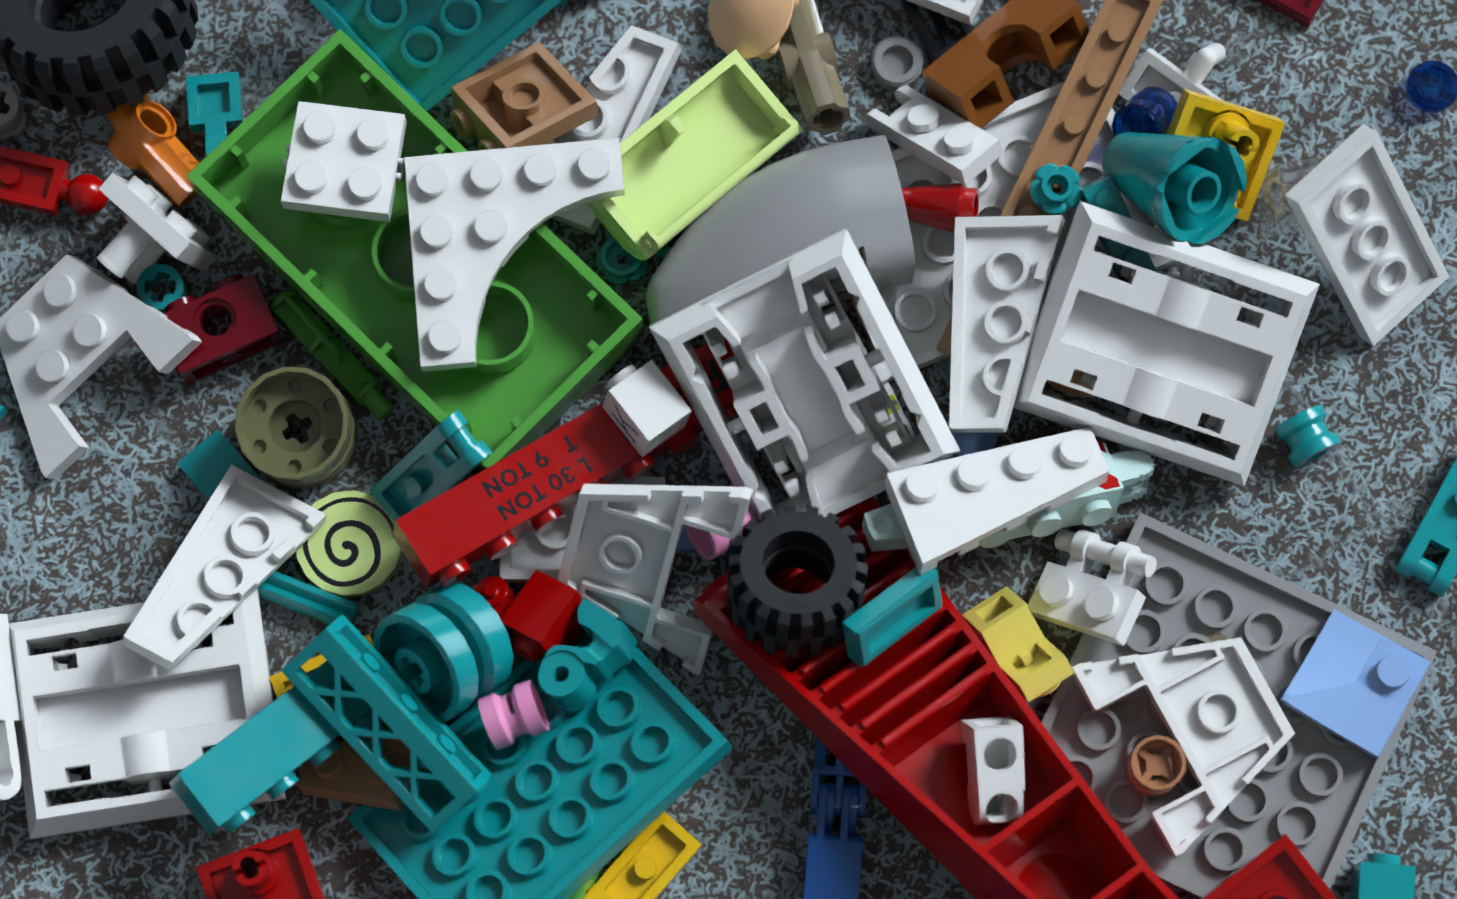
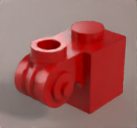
M535 570L517 596L510 589L506 581L497 576L486 577L479 581L473 589L483 596L497 612L511 640L512 650L531 663H536L539 658L543 660L545 654L554 645L575 646L585 632L578 623V608L583 599L576 589L538 570Z

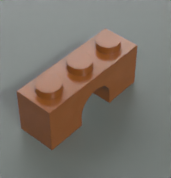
M1010 0L921 73L933 101L982 129L1014 103L1003 76L1006 70L1026 61L1040 62L1051 70H1055L1081 49L1089 29L1079 2L1076 0Z

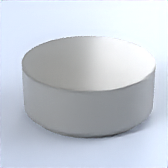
M893 36L882 40L875 47L871 57V72L875 81L883 88L895 91L904 85L912 87L921 77L923 55L918 45L912 40L902 36Z

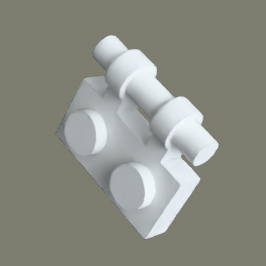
M1061 529L1056 535L1055 547L1058 550L1070 553V558L1065 567L1047 562L1028 603L1031 613L1035 618L1124 646L1146 599L1138 589L1130 586L1136 574L1145 577H1151L1154 574L1157 565L1156 558L1141 553V549L1133 544L1122 541L1114 545L1101 541L1098 534L1081 529L1075 533ZM1095 561L1110 566L1106 579L1090 575Z

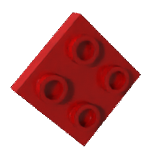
M299 828L195 867L206 899H326L302 831Z

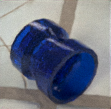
M1146 87L1139 90L1114 115L1112 122L1114 137L1124 132L1166 134L1177 107L1175 98L1168 91L1159 87Z

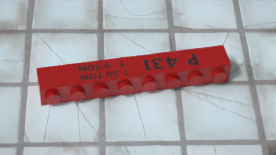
M726 338L724 345L727 354L721 356L722 361L735 355ZM705 344L694 351L710 379L711 386L729 420L732 421L739 417L733 404V391L708 344ZM670 365L660 371L692 412L684 428L645 456L641 457L602 407L603 402L396 519L392 535L426 590L441 582L443 587H448L458 582L471 572L470 564L486 555L490 560H495L505 555L517 546V537L533 528L539 534L555 526L564 518L562 511L577 503L579 493L584 484H611L623 476H626L628 481H632L644 475L656 465L654 458L670 449L674 455H677L696 444L701 439L699 433L704 429Z

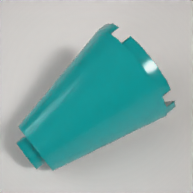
M1124 132L1110 141L1102 159L1104 175L1113 176L1118 189L1169 237L1180 242L1188 241L1193 244H1205L1220 236L1238 214L1239 209L1233 207L1238 191L1245 192L1247 177L1243 159L1235 147L1214 137Z

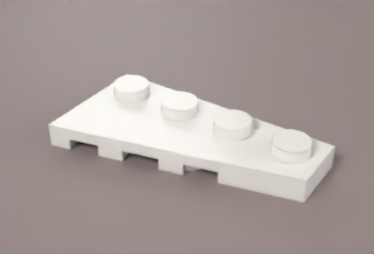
M631 25L590 75L591 82L585 88L597 101L598 116L554 139V144L620 138L621 143L648 121L682 51L678 42ZM587 204L567 211L562 215L556 214L551 217L554 220L595 235L600 221Z
M1062 215L955 217L949 429L952 433H1006L1065 223Z
M1086 427L889 472L886 474L884 486L919 574L922 575L936 568L938 561L956 552L960 556L978 547L980 540L1002 529L1006 533L1024 524L1026 517L1042 509L1050 511L1106 483L1110 470L1091 427Z
M231 464L123 636L122 645L171 671L325 524L327 514Z

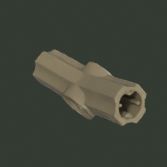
M800 0L798 6L793 9L788 29L780 39L777 55L788 91H794L807 131H815L822 136L839 131L840 127L851 119L850 111L838 78L840 76L832 40L828 32H823L815 0Z

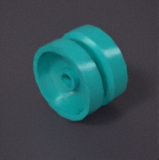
M454 583L448 587H443L440 584L417 597L414 603L403 606L384 617L374 633V648L442 721L450 720L469 708L474 700L487 696L503 686L512 673L513 652L509 635L500 617L483 596L464 584Z

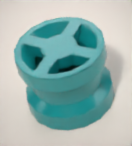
M1322 405L1306 409L1282 422L1274 429L1277 438L1285 441L1291 450L1289 460L1294 468L1322 457L1342 443L1337 433L1328 430L1324 422L1326 413Z

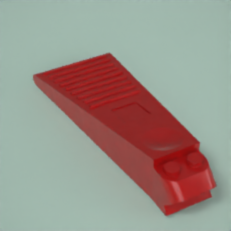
M873 496L835 514L840 517L839 527L842 529L849 525L856 533L855 544L862 543L866 552L865 563L868 564L863 606L917 567L915 561L911 560L908 549L871 551L863 531L862 522L864 513L880 508V505ZM798 568L783 569L768 577L774 586L793 594L811 593L825 585L817 575ZM728 572L701 590L702 595L692 601V607L698 617L975 899H1178L1146 864L941 587L942 608L861 668L848 658L844 633L842 643L833 649L825 643L822 645V653L811 657L808 650H799L798 658L786 657L787 650L777 648L775 654L763 650L764 642L760 639L752 644L744 637L745 626L736 628L731 619L732 609L727 607L726 600ZM1009 716L1023 725L1025 771L1023 816L1012 823L975 825L972 821L968 804L966 744L962 742L961 720Z

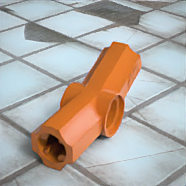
M147 93L142 95L144 101L132 107L128 103L116 106V112L106 114L114 129L108 141L110 151L114 157L131 169H142L178 210L188 205L198 195L194 192L186 175L199 162L174 135L177 125L173 116L162 105L150 101Z

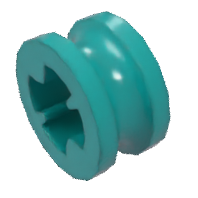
M154 264L146 268L140 274L136 283L140 301L154 307L161 313L166 312L165 307L169 303L187 296V286L181 274L174 267L166 264ZM161 278H169L168 283L172 288L176 287L174 294H165L163 302H156L153 292L148 293L149 287L158 286Z

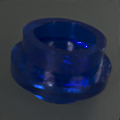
M1434 60L1422 62L1412 69L1407 78V96L1410 102L1421 111L1428 113L1442 112L1448 109L1457 98V75L1450 66L1443 62Z

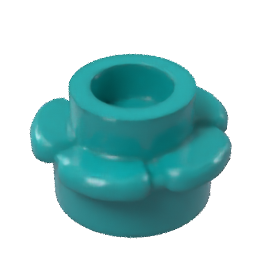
M1050 163L1043 165L1036 171V179L1031 182L1029 192L1032 201L1041 210L1050 215H1062L1069 208L1073 209L1079 204L1082 198L1080 192L1082 188L1078 184L1080 177L1073 168L1067 165L1057 167L1056 164ZM1052 185H1060L1061 192L1054 193L1051 189Z
M612 235L605 240V243L598 249L596 254L598 269L604 271L605 278L613 284L624 285L627 283V280L636 281L644 275L647 269V262L645 260L641 261L633 257ZM620 255H625L628 259L626 263L621 264L617 261V258Z

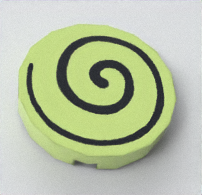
M356 490L333 492L316 501L311 507L327 514L325 524L296 551L297 560L308 580L318 588L345 599L366 595L369 592L373 593L384 587L397 572L403 551L392 535L395 525L392 518L373 495Z

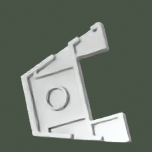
M67 254L0 317V349L40 470L44 477L49 479H57L89 449L59 405L131 337L156 370L165 374H169L202 343L199 337L191 331L181 328L169 320L165 314L127 292L128 290L81 259Z
M584 484L578 496L557 580L576 589L582 598H586L616 619H621L644 634L642 641L658 651L662 647L666 648L683 660L681 666L692 673L700 675L713 631L702 620L662 608L683 525H688L735 540L736 535L740 536L753 489L729 486Z
M1241 637L1177 647L1168 651L1144 655L1122 656L1118 659L1092 663V661L1079 663L1072 667L1074 671L1072 675L1093 713L1144 688L1172 739L1182 748L1186 764L1199 788L1150 814L1173 859L1179 857L1295 734Z

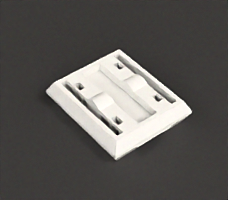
M1080 201L1041 305L1013 408L1074 429L1091 427L1095 436L1141 450L1142 452L1146 451V453L1245 486L1320 284L1206 244H1193L1188 241L1180 242L1174 240L1160 228ZM1098 236L1181 262L1183 265L1180 274L1176 276L1159 269L1155 272L1094 251ZM1113 263L1123 265L1119 275L1126 278L1130 283L1109 276ZM1199 268L1228 278L1235 283L1284 299L1279 313L1277 314L1213 292L1205 285L1191 281L1195 269ZM1241 306L1248 309L1245 318L1256 326L1237 320ZM1075 369L1084 372L1081 381L1089 384L1090 388L1070 382ZM1050 380L1130 408L1128 416L1124 418L1075 399L1069 402L1063 399L1060 394L1043 389L1045 382ZM1144 413L1229 441L1230 445L1228 450L1225 451L1201 442L1193 444L1184 436L1169 431L1165 432L1139 422ZM1202 413L1209 415L1207 424L1215 427L1218 432L1198 426Z
M847 228L649 326L734 487L753 489L750 504L755 510L759 523L762 512L772 508L775 514L782 513L783 505L795 504V510L800 512H806L807 505L818 507V515L826 517L829 512L835 515L886 490L884 483L887 473L942 461L961 452ZM836 267L848 292L853 294L856 308L879 347L870 353H867L825 273ZM827 286L836 305L823 311L822 306L829 303L826 294ZM701 333L733 391V404L739 417L732 421L729 420L711 386L710 379L689 342V339ZM726 338L735 355L722 361L721 356L727 354L724 345ZM886 361L910 412L915 414L921 434L913 438L909 436L874 368L875 365ZM888 404L896 421L884 427L883 424L891 421L887 411ZM746 429L756 449H764L789 496L788 499L778 504L774 502L737 433ZM787 452L796 470L783 476V473L789 471V467L786 462Z
M258 588L225 619H233L234 624L218 626L210 633L213 639L211 641L212 647L202 648L201 643H199L171 671L123 646V640L109 644L35 655V650L65 645L69 638H74L81 643L99 640V638L124 635L144 603L9 623L22 720L16 722L30 839L192 814L173 789L163 790L162 781L172 780L179 772L206 753L203 748L214 747L273 702ZM76 655L78 667L68 669L67 664H59L54 658ZM90 766L91 779L82 781L80 774H71L68 770ZM120 780H125L131 786L148 783L149 787L148 793L53 805L52 791ZM285 791L273 801L286 799ZM265 792L250 805L271 802L272 799Z

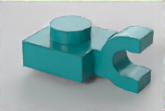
M238 71L186 76L189 127L192 133L205 132L206 156L229 135V129H236L244 121L241 78Z

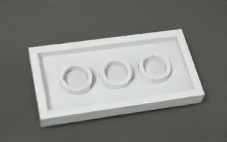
M1362 124L1285 194L1291 209L1359 337L1372 346H1375L1449 278L1378 132Z

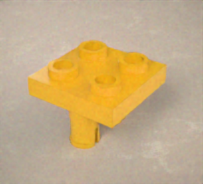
M1183 88L1166 134L1214 137L1236 148L1245 164L1247 184L1245 192L1238 191L1233 207L1239 209L1236 218L1248 222L1285 122L1278 117Z

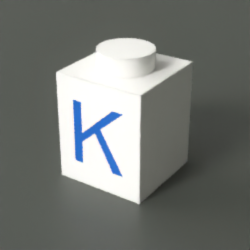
M652 360L638 370L632 364L618 372L607 384L610 389L602 406L641 457L684 428L692 412Z

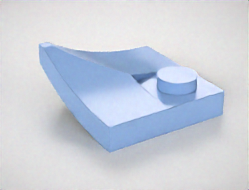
M1333 610L1304 662L1282 696L1281 702L1343 741L1378 760L1429 669L1431 662L1344 614Z

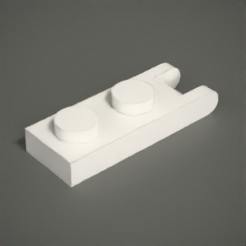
M908 85L901 86L895 90L894 95L902 106L890 116L875 108L864 116L866 123L872 130L880 135H885L890 141L963 185H967L1003 155L998 138Z

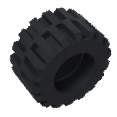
M794 504L783 505L782 513L775 514L771 508L761 513L760 523L751 519L743 526L742 536L736 535L731 555H729L726 593L727 607L732 609L731 619L736 628L745 626L744 637L752 644L759 639L764 642L763 650L775 654L776 649L781 648L787 650L786 657L798 658L799 650H808L810 657L821 654L822 645L825 643L833 649L842 643L844 633L842 622L863 607L868 564L865 563V549L862 543L855 544V531L849 525L841 529L839 527L840 517L831 512L826 517L818 515V507L807 505L806 512H800L795 510ZM798 568L817 575L825 585L811 593L793 594L774 586L768 577L783 569Z

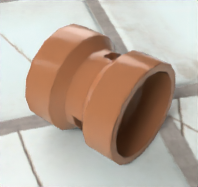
M1154 735L1145 738L1136 745L1127 760L1126 775L1128 782L1137 792L1144 796L1157 797L1167 794L1181 780L1185 772L1186 758L1184 752L1176 741L1167 736Z

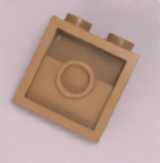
M540 41L451 86L454 110L450 111L451 122L461 138L467 139L474 136L478 141L479 150L554 144V139L598 116L597 101Z

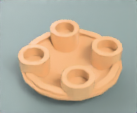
M710 0L708 5V28L715 44L727 55L736 49L745 60L755 57L763 60L769 59L778 51L780 39L788 29L793 9L798 6L800 0Z

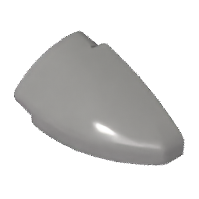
M880 135L837 142L804 150L772 163L744 178L695 219L667 252L646 289L645 297L649 324L652 325L847 228L877 289L912 283L915 272L913 240L899 176L886 136ZM836 267L825 272L840 302L854 298L853 294L848 292ZM826 286V294L829 299V303L826 305L836 304Z

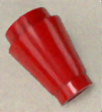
M961 183L902 188L908 220L911 222L954 233L955 217H978L979 190L977 188H967L966 185Z

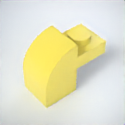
M1008 586L962 614L988 652L1021 696L1028 702L1036 697H1043L1052 693L1059 687L1061 681L1074 674L1066 656L1044 637L1027 603Z

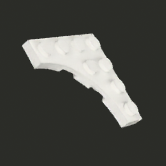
M620 138L404 157L422 372L477 367L476 345L486 295L500 267H503L513 253L529 238V233L556 214L562 215L587 203L625 195Z

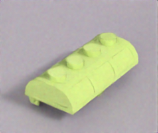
M735 49L620 143L625 195L587 203V205L614 239L628 253L641 261L648 260L739 182L752 174L803 131V128Z

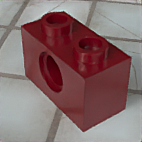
M242 274L229 276L214 285L215 291L197 299L194 296H185L174 300L165 307L166 312L163 314L168 316L169 320L181 328L191 331L202 341L195 350L177 365L178 371L187 385L285 343L254 274L245 278ZM217 315L231 317V325L225 333L218 336L206 333V325L211 318Z

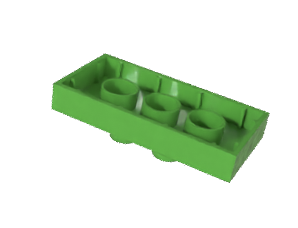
M341 29L186 175L194 192L435 427L455 411L459 410L469 422L466 429L477 442L483 440L493 452L491 456L477 466L480 471L539 439L645 334L643 318L542 223L529 233V238L513 253L507 263L500 267L490 285L478 329L476 345L477 367L422 372L405 171L403 181L396 182L390 222L283 209L281 203L287 168L284 167V159L287 158L286 145H291L298 101L405 114L406 129L401 158L468 152Z

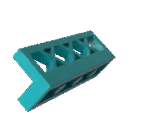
M343 614L281 669L284 675L432 833L478 793L492 776L487 768ZM319 651L334 667V685L316 684L301 666ZM345 680H346L352 687H347V686H345ZM328 696H334V702ZM345 697L361 698L367 702L372 708V726L354 725L345 715ZM383 721H384L389 727H383ZM367 737H372V743L368 740ZM383 738L401 739L410 749V767L392 765L383 756ZM421 762H422L427 768H421ZM404 777L410 778V784ZM421 779L439 780L454 798L436 812L421 796Z

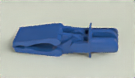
M816 737L810 814L817 815L816 833L808 832L803 899H859L863 837L855 836L857 818L864 819L867 788L861 782L860 786L855 784L843 785V779H858L837 757L835 758V766H825L827 747ZM819 777L836 778V783H820L819 786ZM833 814L834 816H841L839 835L832 834Z

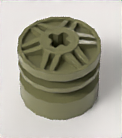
M284 366L264 373L245 390L236 408L235 432L241 451L267 478L287 488L312 489L330 483L348 467L357 449L358 424L352 406L327 377L309 368ZM298 420H301L306 426L313 424L307 430L309 440L302 444L296 438L288 439V437L295 433L292 424Z

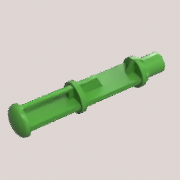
M287 289L279 293L270 305L272 314L278 317L304 345L311 356H314L354 399L358 406H366L379 421L389 416L395 409V406L382 393V384L369 373L336 337L335 333L329 330L293 289Z

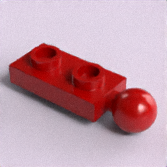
M0 146V203L57 216L61 200H66L74 212L84 216H91L104 209L108 202V197L99 190L104 181L96 175L81 174L72 180H68L71 167L67 161Z

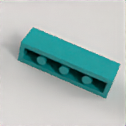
M328 661L309 674L316 684L334 685V667ZM345 680V686H347V687H352V686ZM294 685L179 772L168 784L208 835H211L222 825L230 834L256 814L250 804L266 792L273 801L299 780L293 773L296 768L308 759L314 767H317L339 750L341 746L335 738L340 734ZM328 696L334 702V696ZM345 697V715L354 725L370 726L372 724V708L367 702L361 698Z

